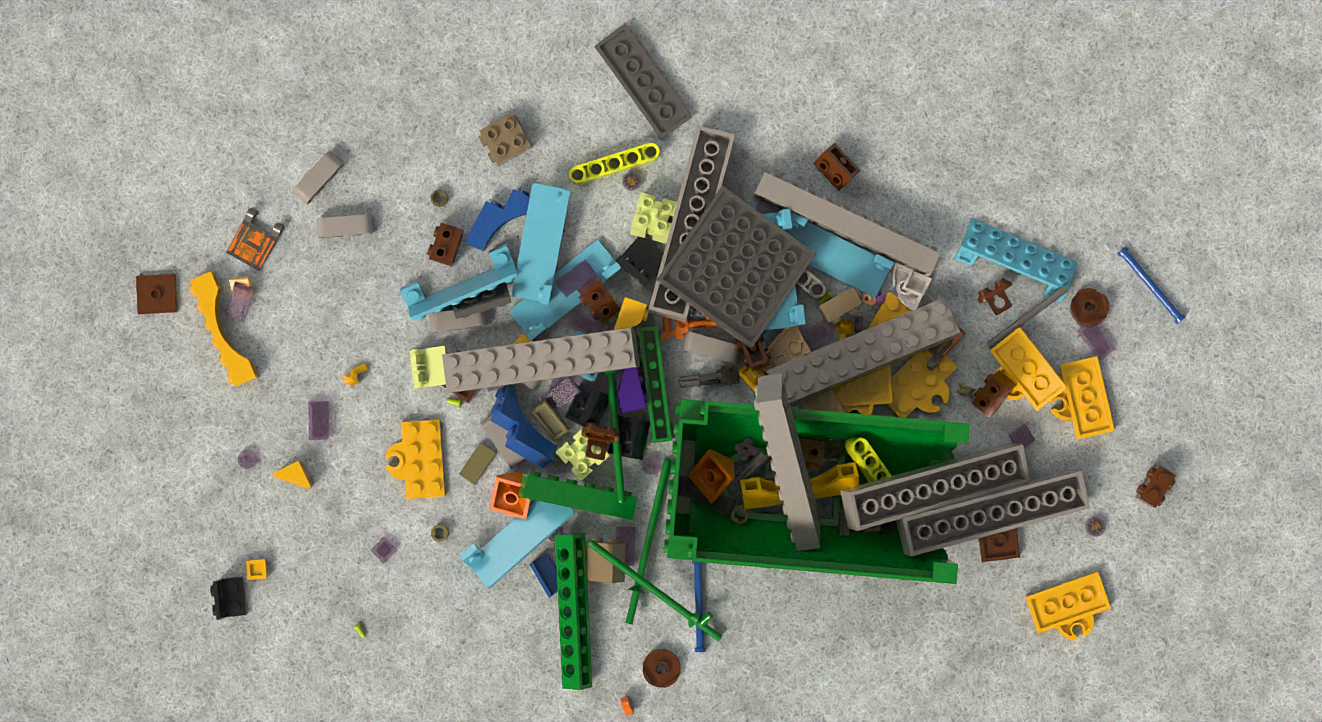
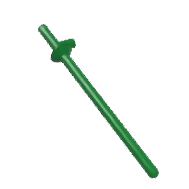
M617 370L606 371L604 373L607 374L611 427L616 428V431L619 433L614 375ZM619 436V441L613 442L617 499L619 504H624L625 490Z
M670 459L663 461L637 573L643 577L671 465ZM636 581L632 587L627 589L633 592L625 623L632 625L640 593L646 594L642 585Z
M594 540L588 542V546L688 619L689 628L696 625L716 641L722 638L720 633L707 624L714 617L711 612H707L699 619L701 612L691 613Z

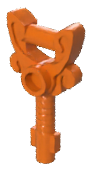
M660 316L663 319V332L660 335V340H667L674 336L681 340L689 328L706 327V329H714V327L719 325L708 317L704 320H688L687 318V322L675 320V330L671 331L670 318Z

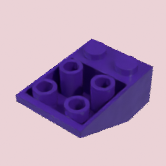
M637 367L622 370L616 395L620 414L642 410L648 404L646 392L642 393L641 386L644 385L641 373L638 374Z

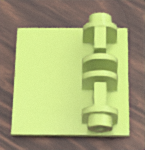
M445 346L420 350L413 349L410 351L414 389L446 384L442 354H446Z

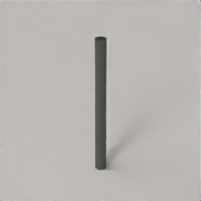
M1063 285L988 341L987 345L992 349L1017 328L1023 326L1068 292L1066 286Z

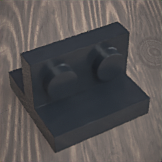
M580 383L565 418L583 427L587 423L598 425L609 403V395Z
M618 416L621 456L643 460L650 422ZM610 442L608 453L614 454L613 442Z

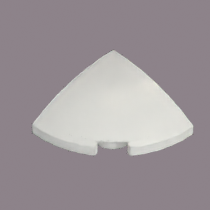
M896 263L893 270V286L896 287L898 298L911 311L918 309L932 282V278Z

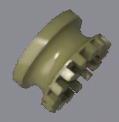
M435 190L431 194V202L436 207H443L447 204L448 195L443 190ZM439 193L441 196L444 195L445 200L442 203L435 202L434 196Z
M959 384L960 390H957L956 393L963 396L965 394V396L973 399L972 393L976 389Z
M742 504L735 506L731 513L732 520L738 524L745 523L749 517V510H745ZM741 510V513H745L746 516L741 519L739 516H735V512Z
M442 524L434 526L431 530V536L437 542L444 541L449 535L448 528ZM439 527L444 529L443 534L445 536L441 539L435 536L437 534L435 530Z

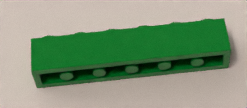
M658 326L638 328L653 443L672 441Z
M530 471L529 474L523 473L518 494L522 498L633 520L637 497L631 496L632 492L625 491V503L619 504L617 492H614V488L603 486L602 489H597L595 484L587 482L584 483V486L578 485V481L567 478L566 482L559 481V477L548 475V478L540 477L541 473Z

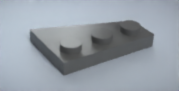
M503 282L492 290L486 289L476 297H467L462 299L459 304L452 306L455 318L458 319L466 318L478 312H486L495 307H503L512 303L507 283Z

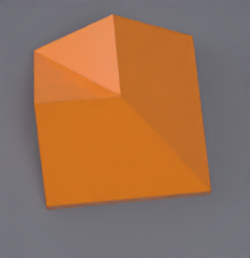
M709 449L688 476L711 504L717 500L735 476L734 460Z
M520 471L496 476L489 509L526 520L531 499L518 496L523 476Z

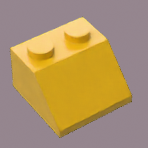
M625 297L614 330L635 328L641 325L642 321L646 322L649 315L647 304Z

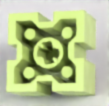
M641 192L636 208V213L638 214L634 215L630 234L645 238L646 234L653 235L652 240L666 244L672 224L669 222L673 220L677 202L663 198L662 202L655 201L656 196Z
M582 429L573 436L576 440L573 444L570 445L566 442L556 451V454L565 464L569 461L573 464L574 467L571 471L580 481L593 471L590 466L594 463L599 466L610 456L606 451L604 460L587 458L588 438L581 435ZM592 445L591 451L594 454H600L601 448L600 446Z

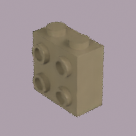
M514 113L479 130L481 133L479 139L483 147L488 146L490 152L487 154L492 164L496 162L500 166L532 149Z
M851 287L817 308L826 324L831 322L834 325L844 319L843 314L848 313V315H851L860 310L859 305L862 304L863 296L858 288L855 290L854 287Z
M591 538V540H594L625 563L626 543H618V539H606L605 542L603 538ZM585 541L587 581L625 582V573L588 546L589 541Z

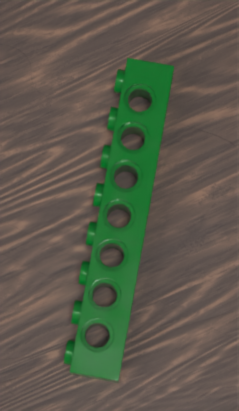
M562 533L555 535L562 689L583 690L592 687L585 533Z

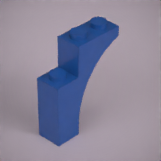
M520 188L518 191L513 189L504 209H501V204L493 200L491 203L486 201L465 242L484 252L492 236L503 225L517 217L527 215L530 199L528 196L530 193Z
M505 385L503 388L500 387L495 395L496 402L491 409L492 416L490 421L508 431L506 434V448L544 468L554 460L557 445L539 434L526 419L519 406L515 386Z

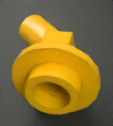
M843 319L836 323V332L841 333L839 341L853 334L855 325L850 320Z
M363 363L353 368L341 378L344 379L345 384L350 386L360 384L357 376L366 371L367 366Z

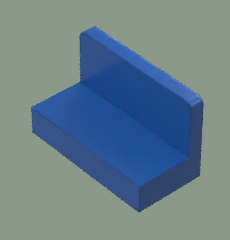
M548 554L530 563V567L547 596L550 598L557 593V570Z

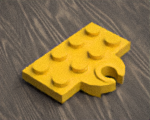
M1022 327L1017 328L990 350L1001 365L998 370L1017 384L1007 399L1018 400L1026 397L1035 410L1039 411L1068 388Z
M928 350L913 356L892 377L893 404L887 405L898 417L906 418L915 408L926 413L940 411V407L933 405L931 401L935 395L940 396L942 402L945 405L947 404L950 393L948 385L944 380L957 368L956 364L947 355L931 371L927 368V361L934 355Z
M1095 356L1060 364L1061 377L1068 388L1049 402L1053 403L1056 399L1063 401L1062 409L1057 410L1053 408L1050 410L1051 413L1060 420L1072 421L1076 440L1115 431L1098 357Z
M891 365L833 389L846 413L858 410L860 414L872 415L874 405L893 404Z
M440 420L401 422L402 442L392 445L385 454L386 459H389L391 456H397L400 463L397 467L386 465V470L391 476L405 480L406 499L445 496Z
M1097 571L1025 596L1038 634L1056 628L1062 636L1071 640H1077V636L1072 632L1074 625H1081V634L1085 638L1093 630V614L1111 608Z

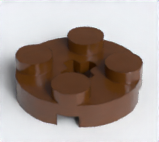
M1085 288L1078 291L1070 304V313L1080 326H1097L1106 320L1109 312L1107 297L1093 288ZM1088 303L1095 307L1091 312L1085 309Z
M667 649L653 650L645 657L643 662V676L650 685L660 688L669 687L679 677L680 661L673 652ZM659 663L667 666L665 673L656 671Z

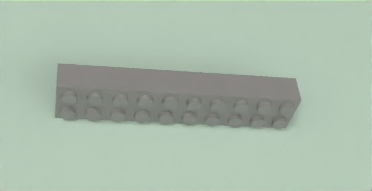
M698 125L657 278L718 190L723 186L735 141V134ZM656 281L649 313L687 322L691 305Z
M764 172L753 197L781 210L790 209V211L808 219L807 222L895 263L913 269L928 277L931 275L940 256L937 248L928 244L923 246L919 244L920 240L911 236L906 238L897 229L884 228L885 224L877 220L871 222L867 220L866 215L860 212L854 214L849 211V207L843 204L837 206L831 203L832 200L828 197L815 196V192L811 189L804 187L802 190L796 187L797 183L788 179L785 182L779 179L780 176L774 172Z
M942 298L767 370L766 376L782 373L790 406H794L956 339L960 334V330L945 298Z
M635 328L442 354L447 393L640 367Z
M782 373L758 377V385L754 386L756 395L754 406L755 410L760 412L758 414L759 425L764 427L762 430L763 439L768 442V456H772L771 468L772 471H776L775 483L776 486H780V500H784L783 512L784 515H788L787 527L792 530V544H796L797 551L820 548L821 521Z
M1009 443L843 489L840 492L847 526L849 529L859 531L1030 482L1023 444Z
M1072 469L896 520L903 554L915 556L1089 509L1090 505L1083 473L1081 470Z

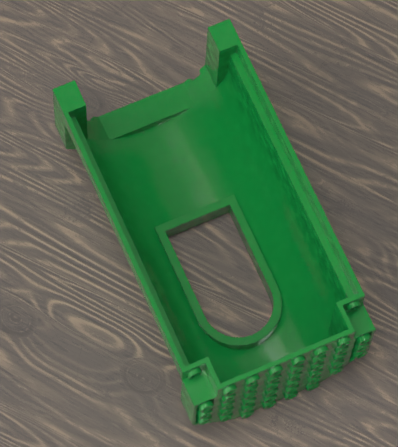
M680 399V403H676L675 414L679 415V420L674 422V434L677 435V442L673 441L672 454L675 455V461H671L670 473L674 477L673 480H669V494L672 495V499H668L667 514L670 515V519H666L665 534L669 535V537L664 540V553H667V558L691 560L692 562L957 584L958 564L948 559V554L944 548L915 556L903 554L896 520L881 524V531H855L850 529L849 536H840L838 534L840 519L838 514H840L841 495L833 496L832 518L820 517V548L797 551L796 544H792L791 541L792 530L787 527L788 515L749 511V517L745 523H735L732 520L731 513L737 505L731 500L727 488L711 504L688 474L709 449L733 459L734 464L745 456L756 455L759 451L768 455V442L764 441L762 433L764 427L759 425L758 420L760 412L755 410L754 405L689 399ZM791 408L799 439L825 441L824 460L836 461V465L853 463V459L846 451L845 443L851 437L864 438L892 476L954 459L952 450L957 447L958 443H968L970 423ZM858 442L855 444L856 451L859 449ZM869 457L866 459L867 466L870 463ZM856 465L859 485L868 483V480ZM880 472L877 474V480L881 477ZM741 510L735 512V516H739L741 519L746 516L745 513H741Z

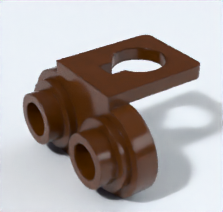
M1005 278L994 283L996 285L994 290H989L986 287L978 292L977 300L979 304L987 300L995 315H999L1012 307L1003 290L1013 284L1011 281H1006ZM997 295L1004 299L1005 305L1003 308L998 309L994 306L995 299L993 296Z
M587 423L581 432L583 437L588 438L586 457L604 460L607 442L619 441L620 434L616 431V428L605 427V429H601L595 423ZM595 442H599L600 454H594L591 451V447Z

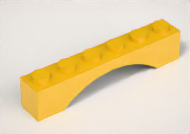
M210 271L191 279L190 291L198 299V310L201 314L204 313L206 318L204 324L207 330L212 332L214 337L212 338V343L215 349H219L221 353L219 359L222 366H226L229 372L227 378L230 384L238 387L259 378L252 360L235 350L222 331L218 314L221 287L215 273Z
M856 463L836 465L820 476L811 478L810 483L814 498L841 495L840 490L858 486L859 475ZM761 477L740 480L745 510L784 503V500L781 501L779 497L780 486H776L775 481L766 480Z

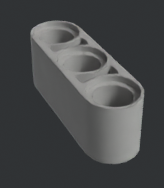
M328 151L295 186L293 192L302 201L309 204L311 198L314 195L317 196L324 188L323 185L327 181L330 182L337 174L336 171L340 167L343 168L344 163L331 151Z
M372 215L317 218L318 238L344 237L343 235L373 234Z
M805 269L803 273L806 274L807 281L805 283L797 281L795 285L811 298H821L826 293L825 285ZM814 285H819L822 288L820 295L812 293Z
M453 310L429 314L432 333L487 325L485 312H478L466 318L458 319L455 318Z
M689 331L683 348L685 351L729 362L737 365L741 351L736 344Z
M489 416L480 423L510 468H513L526 458L505 447L508 431L490 421L491 416Z

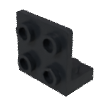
M638 236L622 256L620 255L616 259V262L645 287L659 272L664 253L646 237Z
M243 577L224 578L213 581V585L210 586V592L215 601V604L212 605L213 616H216V620L247 615Z

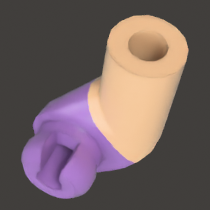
M878 291L876 297L865 294L863 295L862 302L870 306L881 305L886 301L884 300L886 293Z

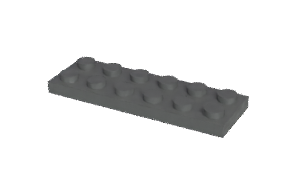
M626 24L594 46L661 140L692 118Z

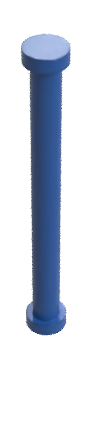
M1124 247L1117 253L1118 256H1122L1175 318V323L1181 322L1186 316L1180 314L1130 255L1129 249Z
M692 562L694 564L695 613L701 612L699 618L701 619L703 617L702 563L704 562ZM696 626L697 648H695V652H706L704 647V631Z

